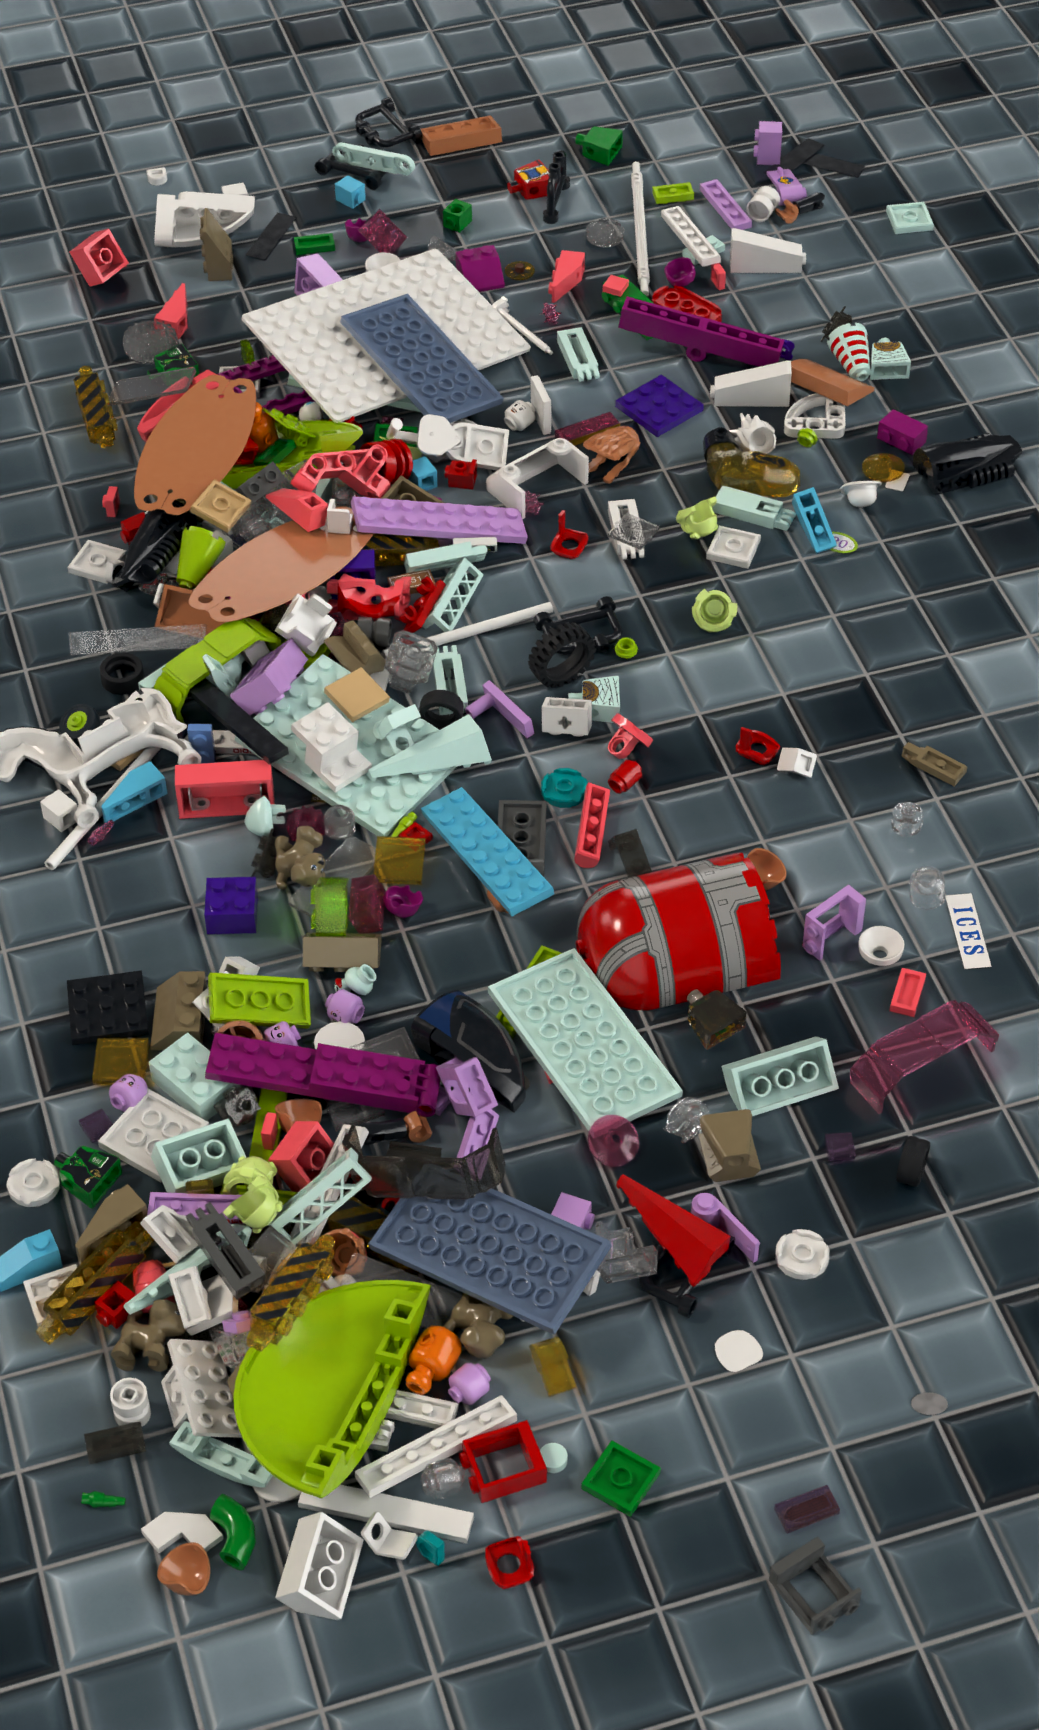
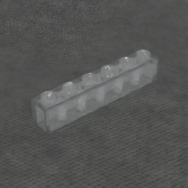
M207 625L69 632L70 655L188 649L208 635Z

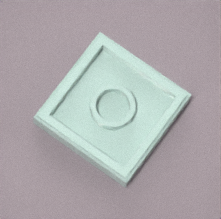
M925 202L888 205L886 207V212L895 234L933 231L934 224Z

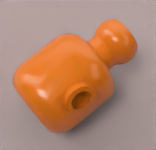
M256 402L255 417L249 437L258 445L257 453H263L278 439V433L275 427V420L264 412L262 406Z
M430 1326L421 1333L408 1358L409 1365L414 1370L406 1378V1386L409 1390L416 1394L424 1395L430 1391L432 1381H441L449 1376L462 1352L461 1341L455 1333L442 1326Z

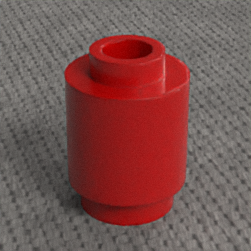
M625 760L610 774L608 779L610 788L618 794L627 792L642 777L641 766L636 761Z

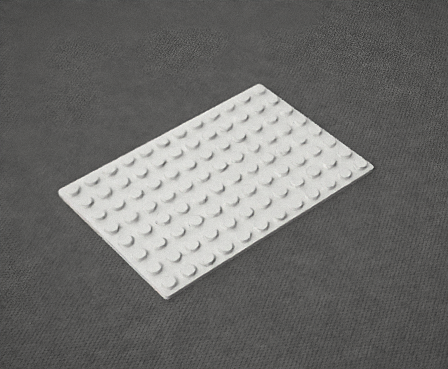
M438 249L414 255L242 315V321L335 423L348 420L352 416L356 417L407 397L340 323L341 316L409 294L478 370L529 352L531 348L524 338Z

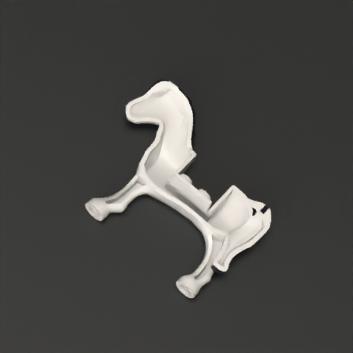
M140 688L139 691L132 693L125 702L107 710L110 719L94 730L85 731L78 738L82 751L67 733L60 735L56 730L48 731L44 728L21 726L0 731V781L10 782L23 760L47 771L51 778L66 786L77 800L78 808L74 819L81 828H89L95 825L99 819V812L95 808L97 797L88 789L87 781L114 763L147 747L164 748L175 753L178 756L177 763L179 765L201 764L202 757L192 748L191 743L185 740V737L188 736L187 725L176 720L169 701L160 691L152 688Z

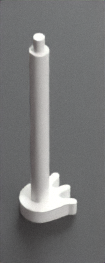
M503 296L492 304L500 315L545 353L553 354L548 345L508 314L509 310L507 307L509 304L506 297Z

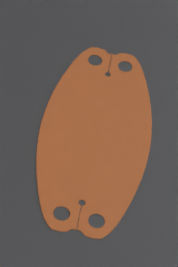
M210 375L192 386L164 414L150 434L138 462L134 499L140 510L153 511L161 509L171 515L183 514L190 510L194 502L214 479L218 482L223 480L244 450L253 426L256 409L255 385L250 379L238 378L230 380L221 375ZM215 381L219 383V387L210 390L206 388V384ZM238 385H244L247 389L243 393H235L233 388ZM147 495H156L158 498L154 503L144 502V498ZM176 499H184L186 504L183 507L176 508L172 505V502Z
M335 507V509H347L350 511V514H353V510L349 507ZM327 515L325 526L307 532L294 520L289 521L250 540L223 559L194 589L188 603L192 608L209 612L210 618L217 622H232L270 610L293 600L297 594L303 595L338 573L363 549L374 533L354 531L353 527L356 525L354 515L350 534L329 533ZM202 595L213 597V600L209 603H201L198 599ZM229 607L233 608L235 613L231 616H224L220 611L223 608Z

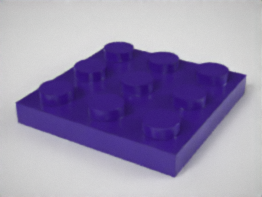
M662 374L615 400V407L656 437L703 411L704 404Z

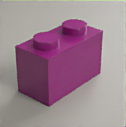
M893 409L879 421L877 438L913 455L917 448L922 447L926 443L928 425Z

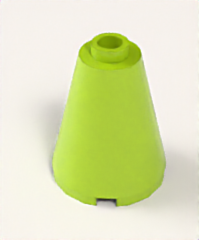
M190 526L189 530L186 527L184 528L176 578L179 587L192 590L204 579L225 548V541L220 536L217 540L212 537L213 532L201 527Z

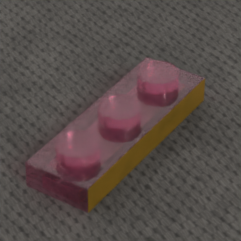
M611 412L557 429L555 430V438L566 439L575 446L588 440L593 435L604 432L607 429L619 427L620 423Z

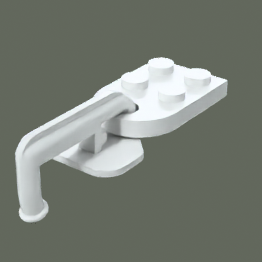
M429 414L423 416L420 420L419 433L400 431L403 423L400 419L394 418L386 434L388 440L395 438L402 440L404 443L417 445L418 449L427 455L442 456L446 453L451 460L472 462V459H476L478 468L496 471L506 465L509 430L471 423H458L452 426L445 417Z

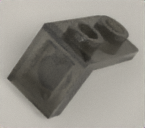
M637 829L615 835L608 841L611 850L618 849L628 878L652 872Z

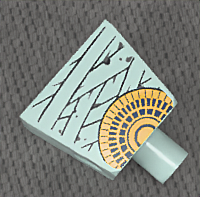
M881 338L877 343L872 344L870 380L909 378L911 360L901 342H890L888 338Z
M619 676L582 681V693H568V699L592 700V721L613 723L611 721L617 713L620 714Z

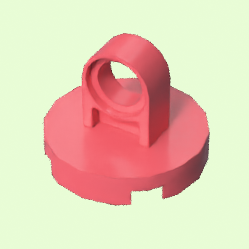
M619 713L612 718L611 721L619 727L608 744V750L613 756L618 759L626 758L638 742L649 748L653 739L648 734L637 728ZM624 742L623 749L616 752L617 745Z

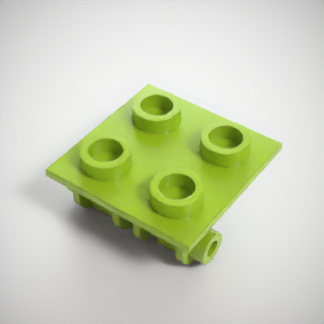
M265 408L262 409L279 422L277 425L278 431L286 438L294 440L298 447H305L310 436L316 438L310 432L311 428L303 423H298L299 419L291 414L284 416V413L274 408L272 411Z

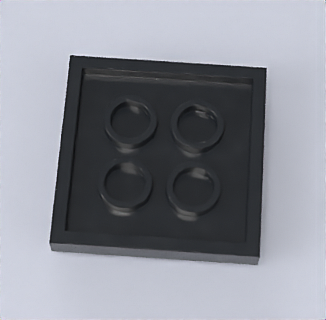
M142 970L67 980L72 1045L149 1035Z

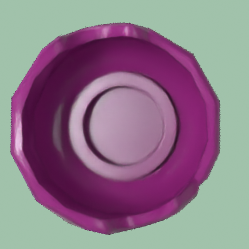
M358 218L356 223H352L350 219L345 222L347 235L354 242H365L371 239L376 232V226L370 220Z
M684 257L670 261L664 269L666 278L672 286H687L694 281L696 275L691 259Z
M409 885L388 887L383 896V902L387 910L399 918L413 916L424 900L422 892L417 891L413 893Z

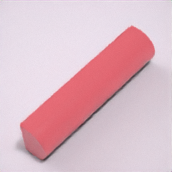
M589 782L585 788L574 857L575 863L582 868H593L600 861L610 789Z

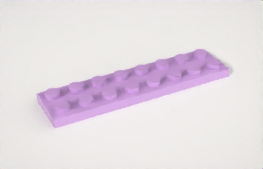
M354 496L351 500L358 532L448 539L496 537L497 542L526 544L528 538L521 513L515 508Z

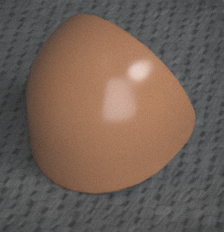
M755 848L748 854L747 857L756 868L765 890L772 889L785 880L786 868L777 855L762 848Z
M304 1098L290 1099L275 1106L279 1125L286 1134L295 1121H318L319 1124L321 1122L322 1107L316 1100Z
M198 1543L182 1544L171 1550L161 1561L157 1571L158 1580L171 1591L180 1595L192 1596L202 1593L210 1579L211 1571L208 1555Z

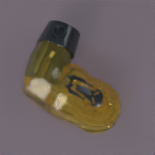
M718 427L705 435L703 448L705 461L707 462V471L718 490L722 486H727L763 497H788L796 493L800 487V470L789 459L768 455L759 451L750 450L742 452L739 450L732 433L723 427Z

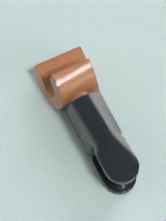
M816 192L806 198L793 201V203L789 200H784L785 209L780 210L777 208L775 213L786 223H793L800 214L822 209L824 206L822 200L825 199V195Z
M416 1111L409 1113L404 1119L366 1122L361 1125V1127H365L369 1131L364 1145L405 1138L406 1133L411 1141L420 1143L428 1140L432 1135L426 1117H418Z

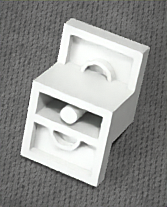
M329 702L291 724V731L306 745L305 764L335 793L366 774L372 768V764L357 750L359 731Z

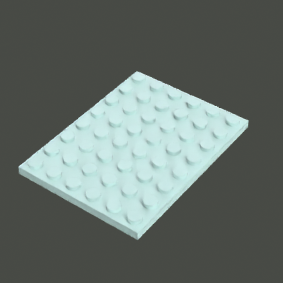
M322 654L290 684L291 688L284 693L285 696L276 704L270 702L267 708L262 713H258L253 719L288 747L289 754L273 762L271 765L384 840L399 825L401 819L412 812L457 766L449 767L446 771L413 775L412 773L399 774L397 778H392L391 776L377 777L376 781H371L367 776V772L335 793L305 764L306 745L291 731V724L329 702L359 731L357 750L374 767L395 755L386 738L381 740L375 737L373 733L374 725L385 716L402 710L405 707L390 698L387 704L352 722L324 693L326 686L352 672ZM421 718L412 727L407 729L414 744L439 731V729ZM235 736V741L237 743H239L240 745H242L243 747L257 755L244 742H242L237 736ZM399 737L396 739L395 744L398 749L405 750L408 747V742L405 738Z

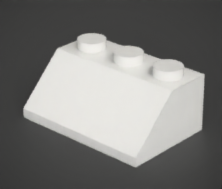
M323 1512L300 1518L275 1598L296 1612L334 1620L342 1619L364 1539Z

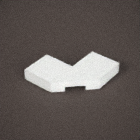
M164 1512L141 1528L144 1537L159 1554L182 1537L188 1543L195 1542L200 1544L206 1552L224 1540L223 1534L205 1514Z

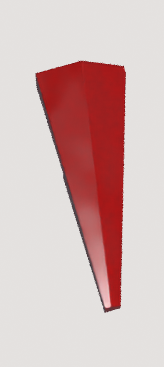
M622 1174L616 1184L618 1189L621 1188L629 1198L630 1205L636 1207L642 1215V1221L663 1249L669 1251L675 1259V1265L678 1269L681 1268L687 1275L690 1285L695 1287L710 1272L711 1265L728 1250L731 1236L626 1175Z

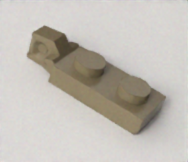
M908 742L903 747L902 757L915 767L954 787L967 772L966 765L929 746L919 748Z

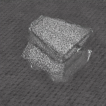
M405 630L396 632L384 668L389 672V686L404 693H410L417 684L427 683L438 649L435 642Z

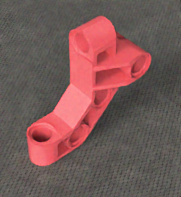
M373 445L370 449L313 454L296 473L290 484L299 491L312 492L317 486L319 479L339 478L361 496L381 499L391 488L390 482L378 474V471L388 457L387 451L381 445Z

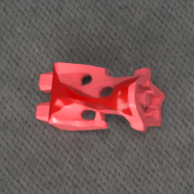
M346 573L340 579H330L327 583V594L338 595V600H328L327 603L332 606L329 614L338 615V621L340 622L358 620L359 617H372L374 621L381 617H394V619L401 621L399 617L405 613L404 608L410 602L411 577H402L396 580L393 586L388 588L376 585L375 579L355 578ZM357 587H363L366 591L360 592L357 590ZM373 596H379L381 598V602L378 604L372 603L371 598Z

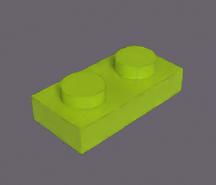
M690 182L654 186L652 188L656 204L694 200V191Z

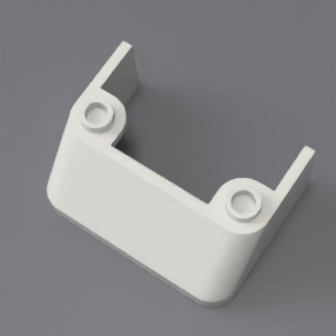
M557 438L491 474L486 479V489L507 508L518 509L522 519H524L525 491L518 486L519 484L559 464L586 485L588 484L589 457L568 440Z

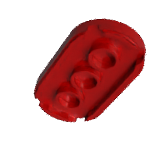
M663 286L653 293L652 302L654 304L718 322L722 321L721 309L718 305L684 287L674 286V288H669V286Z

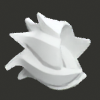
M740 413L741 428L729 431L737 436L735 441L740 445L741 449L749 455L753 452L768 454L775 449L776 437L774 428L767 422L761 421L758 415L751 419L749 414L745 418L743 413Z

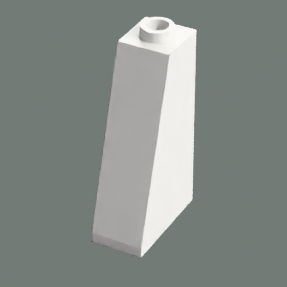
M732 228L730 273H802V265H806V253H802V244Z
M783 361L715 376L714 385H710V398H714V406L789 407L792 376L791 361Z

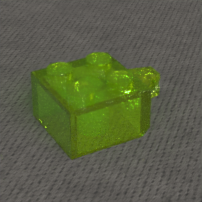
M319 877L317 884H313L311 904H315V909H313V914H311V929H316V936H346L349 927L348 878Z

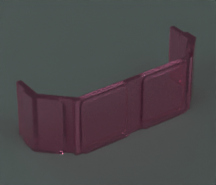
M956 1000L949 1001L921 1016L911 1024L904 1025L870 1045L867 1052L861 1055L850 1068V1083L875 1111L880 1114L882 1113L884 1098L902 1077L976 1037L990 1052H993L996 1042H998L999 1034L971 1004L962 1001L958 1003Z

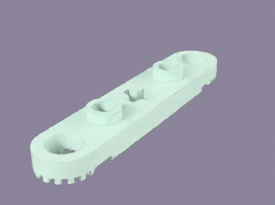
M342 142L336 144L332 149L333 156H336L335 159L338 162L340 161V163H349V165L393 174L399 173L404 176L410 175L415 169L414 161L409 156ZM340 149L341 151L343 150L345 156L340 153ZM402 162L407 163L406 165H408L407 167L409 168L404 167Z

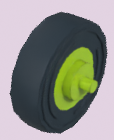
M77 704L63 714L59 723V730L61 734L67 733L75 744H79L78 738L85 731L94 730L100 726V717L93 707L87 704Z

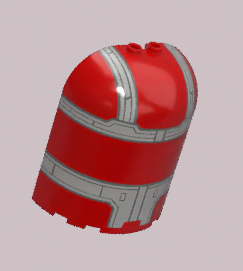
M742 852L607 883L597 889L587 899L578 918L577 952L579 955H583V957L586 956V959L583 960L617 1005L623 1008L653 1010L691 1001L696 996L704 998L781 979L780 953L777 952L775 942L778 936L775 921L770 919L768 908L770 903L756 868L748 857L744 858Z

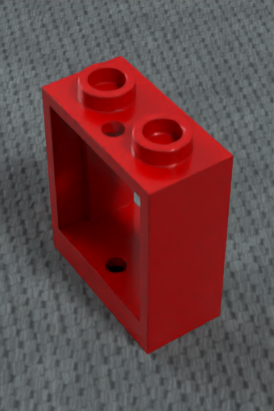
M528 1420L462 1441L463 1452L459 1453L460 1462L464 1470H469L471 1477H468L471 1491L473 1494L478 1493L481 1503L547 1483V1467ZM519 1444L529 1470L485 1484L475 1458Z

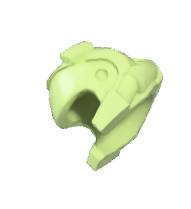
M716 496L678 511L676 521L681 524L684 532L690 534V538L699 539L700 537L710 535L718 529L717 515L712 509L717 502Z
M703 589L697 595L696 602L692 606V615L695 622L701 629L707 632H719L727 629L732 625L731 622L737 614V603H732L729 596L719 590L708 592L706 589Z
M242 1156L238 1159V1163L232 1164L230 1171L224 1177L223 1182L225 1185L222 1192L225 1195H238L239 1192L236 1185L238 1183L250 1185L258 1175L260 1177H267L270 1185L273 1187V1177L277 1173V1167L273 1162H267L260 1157L251 1156L245 1158V1156Z
M258 1175L247 1187L248 1191L234 1200L222 1212L230 1219L236 1215L245 1225L252 1227L253 1233H260L262 1228L268 1226L283 1208L282 1202L278 1201V1192L270 1185L269 1179Z

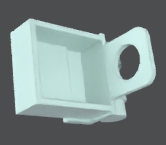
M411 705L385 716L374 725L373 733L375 737L381 740L386 738L395 755L403 751L396 747L395 741L397 738H405L408 742V747L414 745L407 729L412 727L421 717L416 705Z

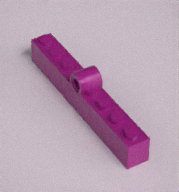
M628 296L622 307L618 328L683 345L687 347V357L696 362L704 360L707 353H712L761 367L778 363L784 344V339Z

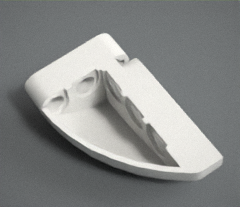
M181 192L178 199H176L175 195L157 194L155 246L191 247L202 245L203 242L200 240V216H204V208L209 209L228 235L252 217L255 196Z

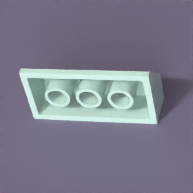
M812 1037L721 1066L727 1090L737 1109H749L752 1116L839 1089L827 1040L820 1037Z

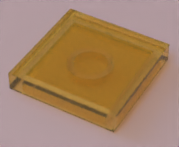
M377 836L373 883L422 885L425 838Z
M97 1039L92 1079L93 1085H112L126 1074L140 1076L145 1081L149 1039Z

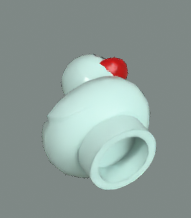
M366 964L360 967L349 968L345 973V978L335 979V991L344 989L350 992L352 989L359 995H366L373 989L376 974Z

